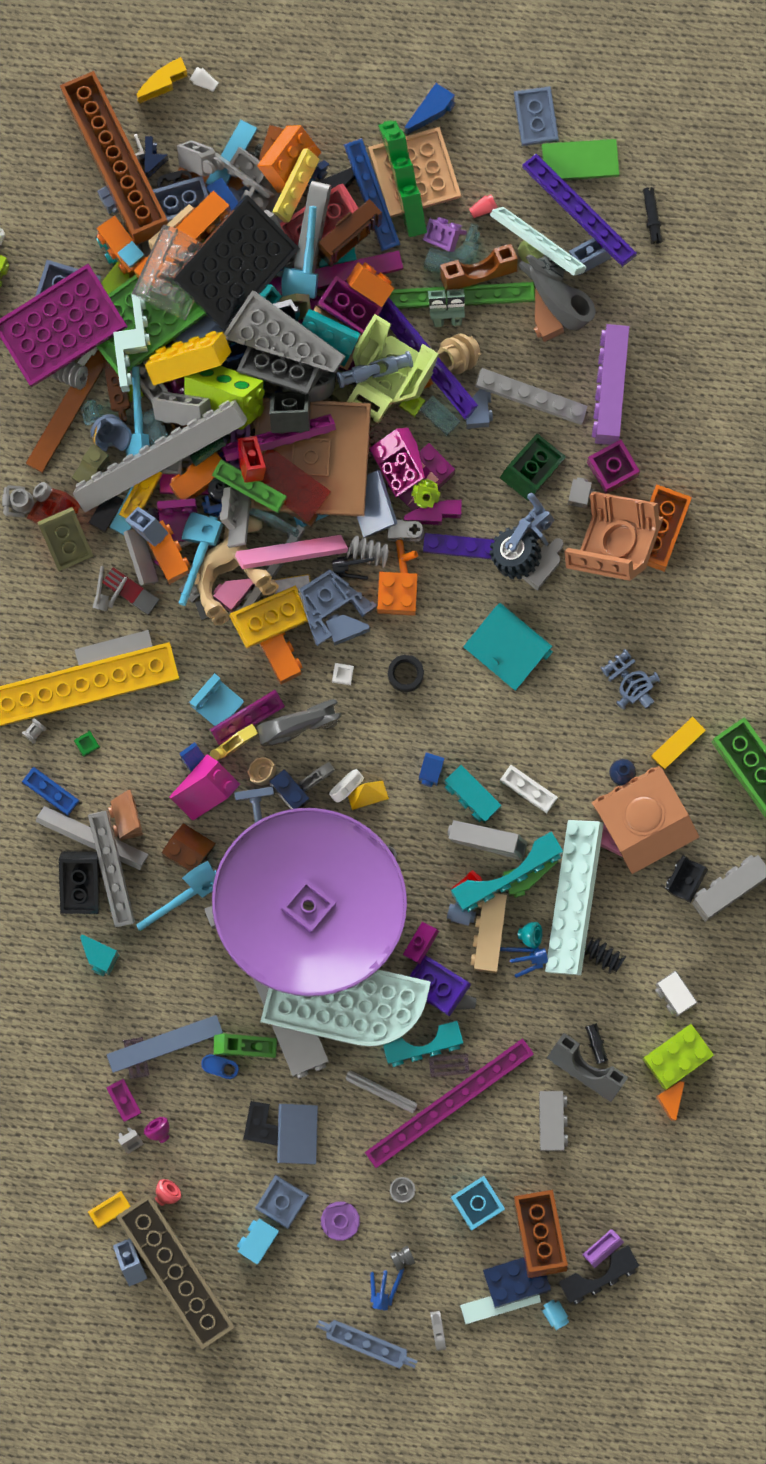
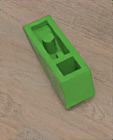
M559 860L553 864L551 862L544 865L545 868L538 873L533 871L527 874L528 878L520 883L515 881L510 884L511 888L507 890L509 897L514 895V898L526 895L525 892L533 887ZM515 869L503 872V876L510 874Z
M218 1034L214 1035L213 1054L276 1058L277 1038Z

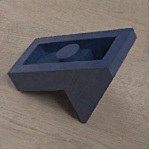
M145 136V175L147 178H150L168 161V155L157 154V142L153 141V136Z

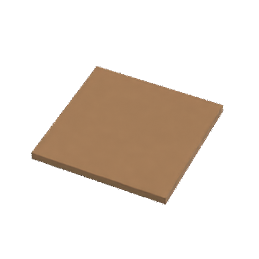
M263 398L264 410L262 415L256 418L255 436L271 431L270 398ZM310 402V420L331 414L336 430L330 431L327 434L312 436L309 439L295 441L292 444L278 446L272 450L261 451L266 466L264 478L261 482L287 496L279 513L365 517L371 403ZM251 498L250 511L275 512Z

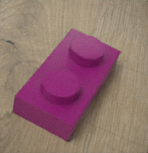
M124 1079L106 1087L124 1123L142 1114Z

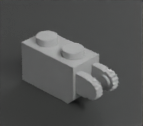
M192 140L177 146L179 167L189 172L197 173L199 176H208L216 170L224 169V162L216 157L214 149Z
M555 538L549 546L543 545L540 552L542 557L538 560L540 564L538 567L535 566L536 571L534 573L529 572L530 576L528 577L522 576V579L537 591L559 566L560 556L558 554L563 548V540Z

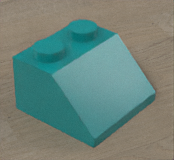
M81 934L80 939L93 972L103 977L105 974L110 975L119 957L117 950Z

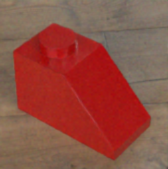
M257 436L238 438L239 463L244 483L263 480L266 466Z

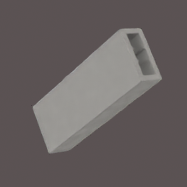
M253 979L262 1003L265 1005L269 987ZM272 1025L293 1077L297 1076L300 1079L309 1075L308 1071L312 1069L319 1071L327 1067L326 1064L329 1061L319 1036Z

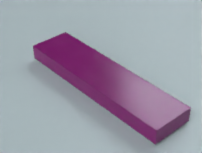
M273 690L212 727L210 731L220 746L238 731L251 724L255 726L283 709L285 705L277 691Z

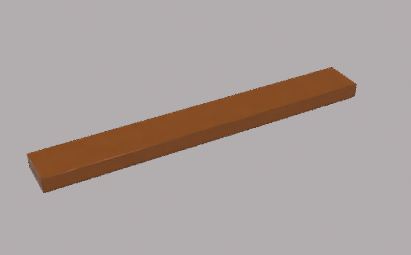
M99 350L96 351L94 356L91 355L84 365L88 368L86 385L81 390L70 386L28 458L26 465L41 473L46 469L104 369L103 357Z

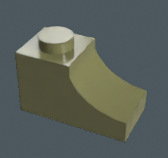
M92 444L82 457V461L72 479L78 483L83 480L89 481L92 479V475L103 470L110 460L109 455L95 444Z

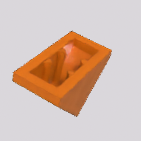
M683 1081L678 1082L656 1097L671 1121H676L684 1087Z

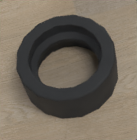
M404 654L397 656L390 663L388 679L394 689L400 692H411L417 689L423 681V665L416 657ZM405 662L414 665L417 670L415 681L407 685L401 684L395 678L396 667Z

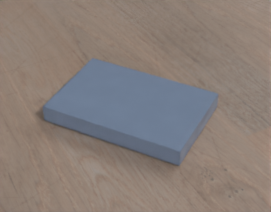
M551 86L514 91L521 145L528 146L559 141Z
M379 470L367 475L365 517L357 516L364 538L398 524L381 471Z
M279 1104L277 1163L316 1164L318 1105Z

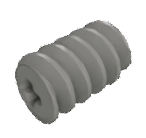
M73 361L49 377L81 390L87 382L88 368Z
M356 535L350 543L347 558L351 553L354 560H356L358 555L360 559L374 557L375 566L382 562V568H384L389 554L388 544H384L381 548L380 542L374 545L371 539L366 544V538L363 537L359 542V536Z

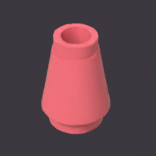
M490 194L481 198L469 210L475 219L491 213L498 206Z

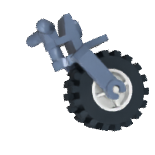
M529 493L527 496L534 506L529 515L524 519L522 518L519 521V525L513 527L512 530L509 527L506 528L505 532L500 531L499 536H495L493 539L495 542L490 545L492 549L490 550L492 562L500 573L505 577L509 576L510 579L515 577L522 579V576L528 577L530 576L529 572L534 573L536 571L535 566H539L540 562L538 560L542 557L540 554L541 548L537 543L538 538L545 546L549 545L541 532L552 525L554 518L543 508V505L533 493Z

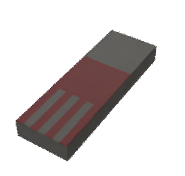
M112 568L102 581V584L115 592L126 576ZM128 577L119 593V596L148 616L160 601Z

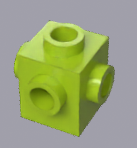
M425 479L414 485L411 496H414V503H417V506L433 508L434 502L437 503L439 500L440 492L438 491V485L434 481Z

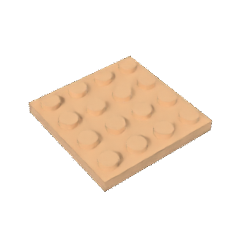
M440 127L405 136L423 208L461 198V192ZM384 143L370 146L368 151L390 217L403 215Z

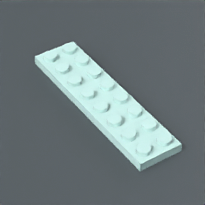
M568 820L547 955L548 962L545 969L547 973L581 975L604 826L602 822Z

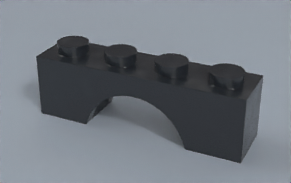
M629 1245L610 1254L609 1269L601 1278L589 1280L574 1273L558 1283L568 1302H574L576 1305L585 1300L584 1295L591 1293L593 1296L602 1291L601 1286L607 1283L609 1286H612L620 1281L618 1277L624 1274L626 1277H629L636 1273V1268L639 1267V1264Z

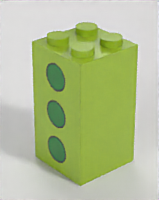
M223 366L185 376L184 395L209 398L211 410L213 411L219 409V406L225 401L229 400V402L236 400L247 417L245 425L238 428L240 430H243L263 413L264 389L262 380Z

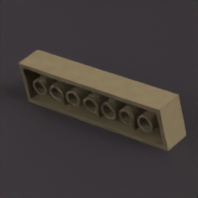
M147 1195L116 1216L202 1350L236 1328L151 1195Z

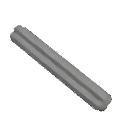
M349 1071L345 1079L411 1113L415 1112L417 1103L353 1071Z

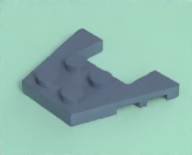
M331 570L326 571L298 591L317 646L332 636L322 622V619L348 602L354 605L362 617L377 607L373 601L367 600L362 596L361 592L355 591L346 581Z

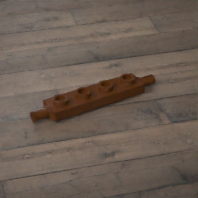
M102 355L111 410L118 412L119 418L123 423L127 422L126 410L131 408L129 391L122 392L118 374Z

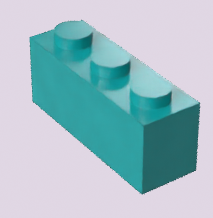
M462 765L445 779L444 784L446 786L444 788L451 795L455 794L459 798L458 802L465 809L469 808L473 812L471 815L479 823L482 821L485 824L501 809L502 805Z

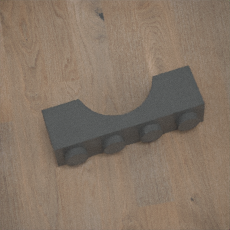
M563 1033L547 1056V1059L568 1072L571 1076H574L587 1087H590L603 1098L612 1102L628 1077L613 1066L607 1069H597L587 1064L580 1054V1044Z

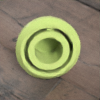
M525 240L518 247V255L525 263H529L526 259L527 255H532L537 259L544 255Z

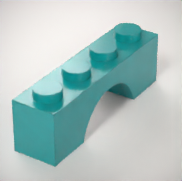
M458 1021L439 1025L436 1037L425 1046L410 1045L400 1037L393 1042L384 1044L383 1048L388 1065L392 1064L393 1067L403 1065L405 1060L411 1059L412 1062L422 1060L423 1055L430 1054V1057L442 1054V1050L449 1049V1052L459 1050L460 1045H463Z

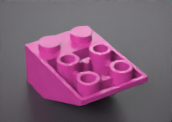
M409 428L396 429L369 448L395 497H398L425 478L418 445Z

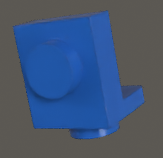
M204 496L205 502H202L204 514L208 513L209 516H217L220 519L222 503L210 506L208 496Z

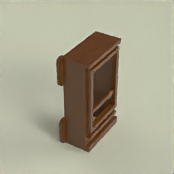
M369 199L355 212H349L336 223L335 229L319 241V255L330 267H333V263H337L365 239L371 230L374 231L375 226L379 227L382 225L381 210Z

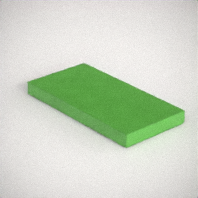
M616 139L542 144L543 161L563 180L619 177Z

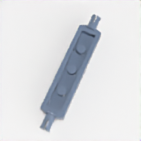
M321 1320L318 1321L319 1324L325 1327L317 1324L316 1328L326 1331L327 1339L399 1369L403 1364L413 1368L416 1366L409 1363L410 1361L416 1364L417 1360L407 1357L406 1349L336 1320H333L330 1324Z

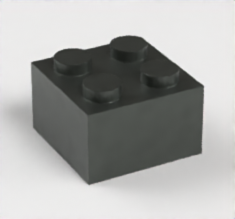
M297 391L271 393L269 413L271 433H302L310 431L311 407L309 394Z

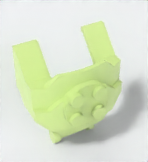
M374 314L355 345L352 356L355 366L368 365L375 360L392 355L394 357L403 355L406 351L410 352L413 360L412 368L398 369V372L378 378H372L371 376L365 382L358 383L347 402L362 403L357 400L360 394L379 406L378 412L371 408V417L373 421L379 424L385 412L392 404L420 397L433 374L432 371L439 353L424 344L421 345L420 351L417 352L395 337H387L391 324ZM377 363L380 366V374L386 372V366L383 363Z

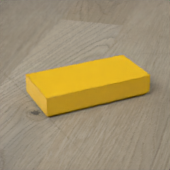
M122 1191L88 1211L99 1229L117 1218V1215L131 1206Z

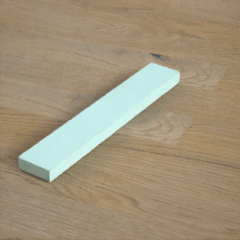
M504 207L492 210L491 217L570 274L575 276L585 272L586 266L509 210Z

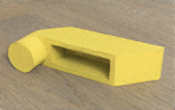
M251 724L238 731L219 747L211 750L210 756L215 760H219L238 750L258 734L254 725Z

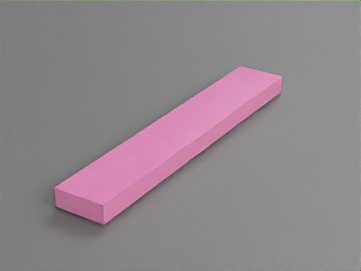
M336 535L236 551L235 557L242 569L347 553L348 547L342 536Z

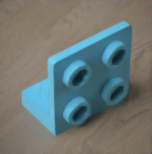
M214 673L192 698L190 706L212 725L216 726L232 716L244 701L223 684L220 677Z

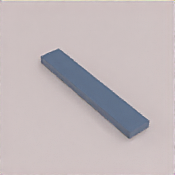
M217 1015L108 1053L106 1056L112 1073L213 1038L214 1035L223 1034Z

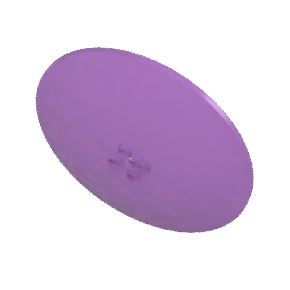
M290 809L274 813L254 823L242 832L228 848L219 864L213 884L212 912L218 936L230 957L245 973L259 983L291 995L324 996L350 989L368 979L378 971L394 951L403 931L406 918L407 898L405 883L400 867L389 848L372 830L359 821L326 809ZM311 902L314 908L307 911L303 908V904Z

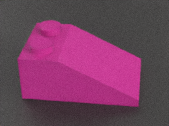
M207 754L169 798L191 820H195L228 799L240 783L217 760Z

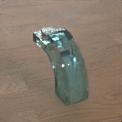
M471 223L464 243L454 252H444L430 247L424 262V270L440 274V265L455 260H459L463 264H470L479 251V245L475 244L480 237L478 225Z

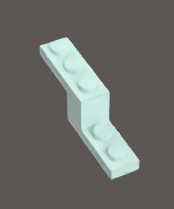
M139 292L131 293L136 329L113 332L122 392L130 391L129 385L132 384L131 373L127 371V367L130 366L128 354L148 352L147 345H150L149 334L145 332V327H148L147 316H143V309H146L145 299L141 298Z

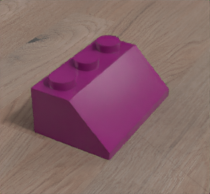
M337 276L334 277L317 303L318 306L361 335L374 314L378 316L383 308L353 289L348 283Z

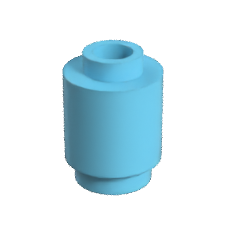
M553 1299L543 1305L545 1309L542 1312L551 1327L554 1326L558 1330L569 1323L568 1315L559 1301L555 1302Z

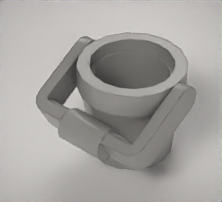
M8 485L4 488V494L2 495L4 515L24 518L25 514L33 509L34 498L31 493L25 490V487Z

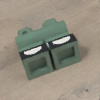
M464 289L447 290V305L445 290L428 291L430 317L433 320L434 327L444 326V319L451 318V325L460 326L462 318L465 317Z

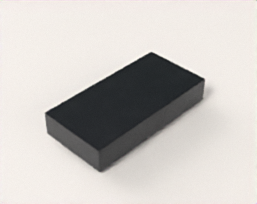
M116 495L101 503L88 523L106 533L124 500Z

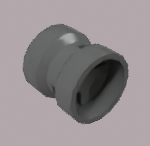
M408 1246L403 1247L399 1252L394 1251L390 1253L397 1271L402 1270L406 1265L411 1266L415 1264Z

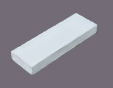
M512 765L509 766L500 779V782L546 814L558 799L553 793Z

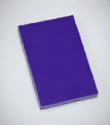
M426 955L409 976L431 982L426 1002L449 1017L471 986L468 981Z

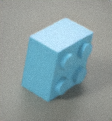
M485 1176L450 1197L471 1231L505 1210Z

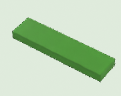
M222 459L212 474L214 478L279 513L287 499L286 495L261 481L244 483L241 470Z

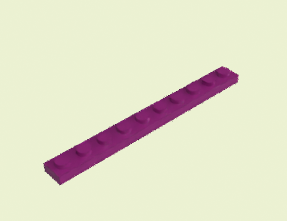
M522 1038L364 1153L375 1168L379 1167L526 1061L534 1053Z

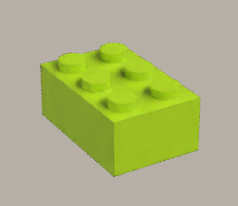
M690 1024L650 1052L642 1060L666 1091L712 1058L714 1054L693 1025Z

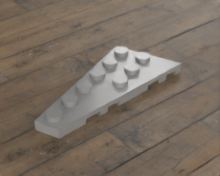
M255 291L250 293L224 332L226 340L333 373L336 372L346 357Z

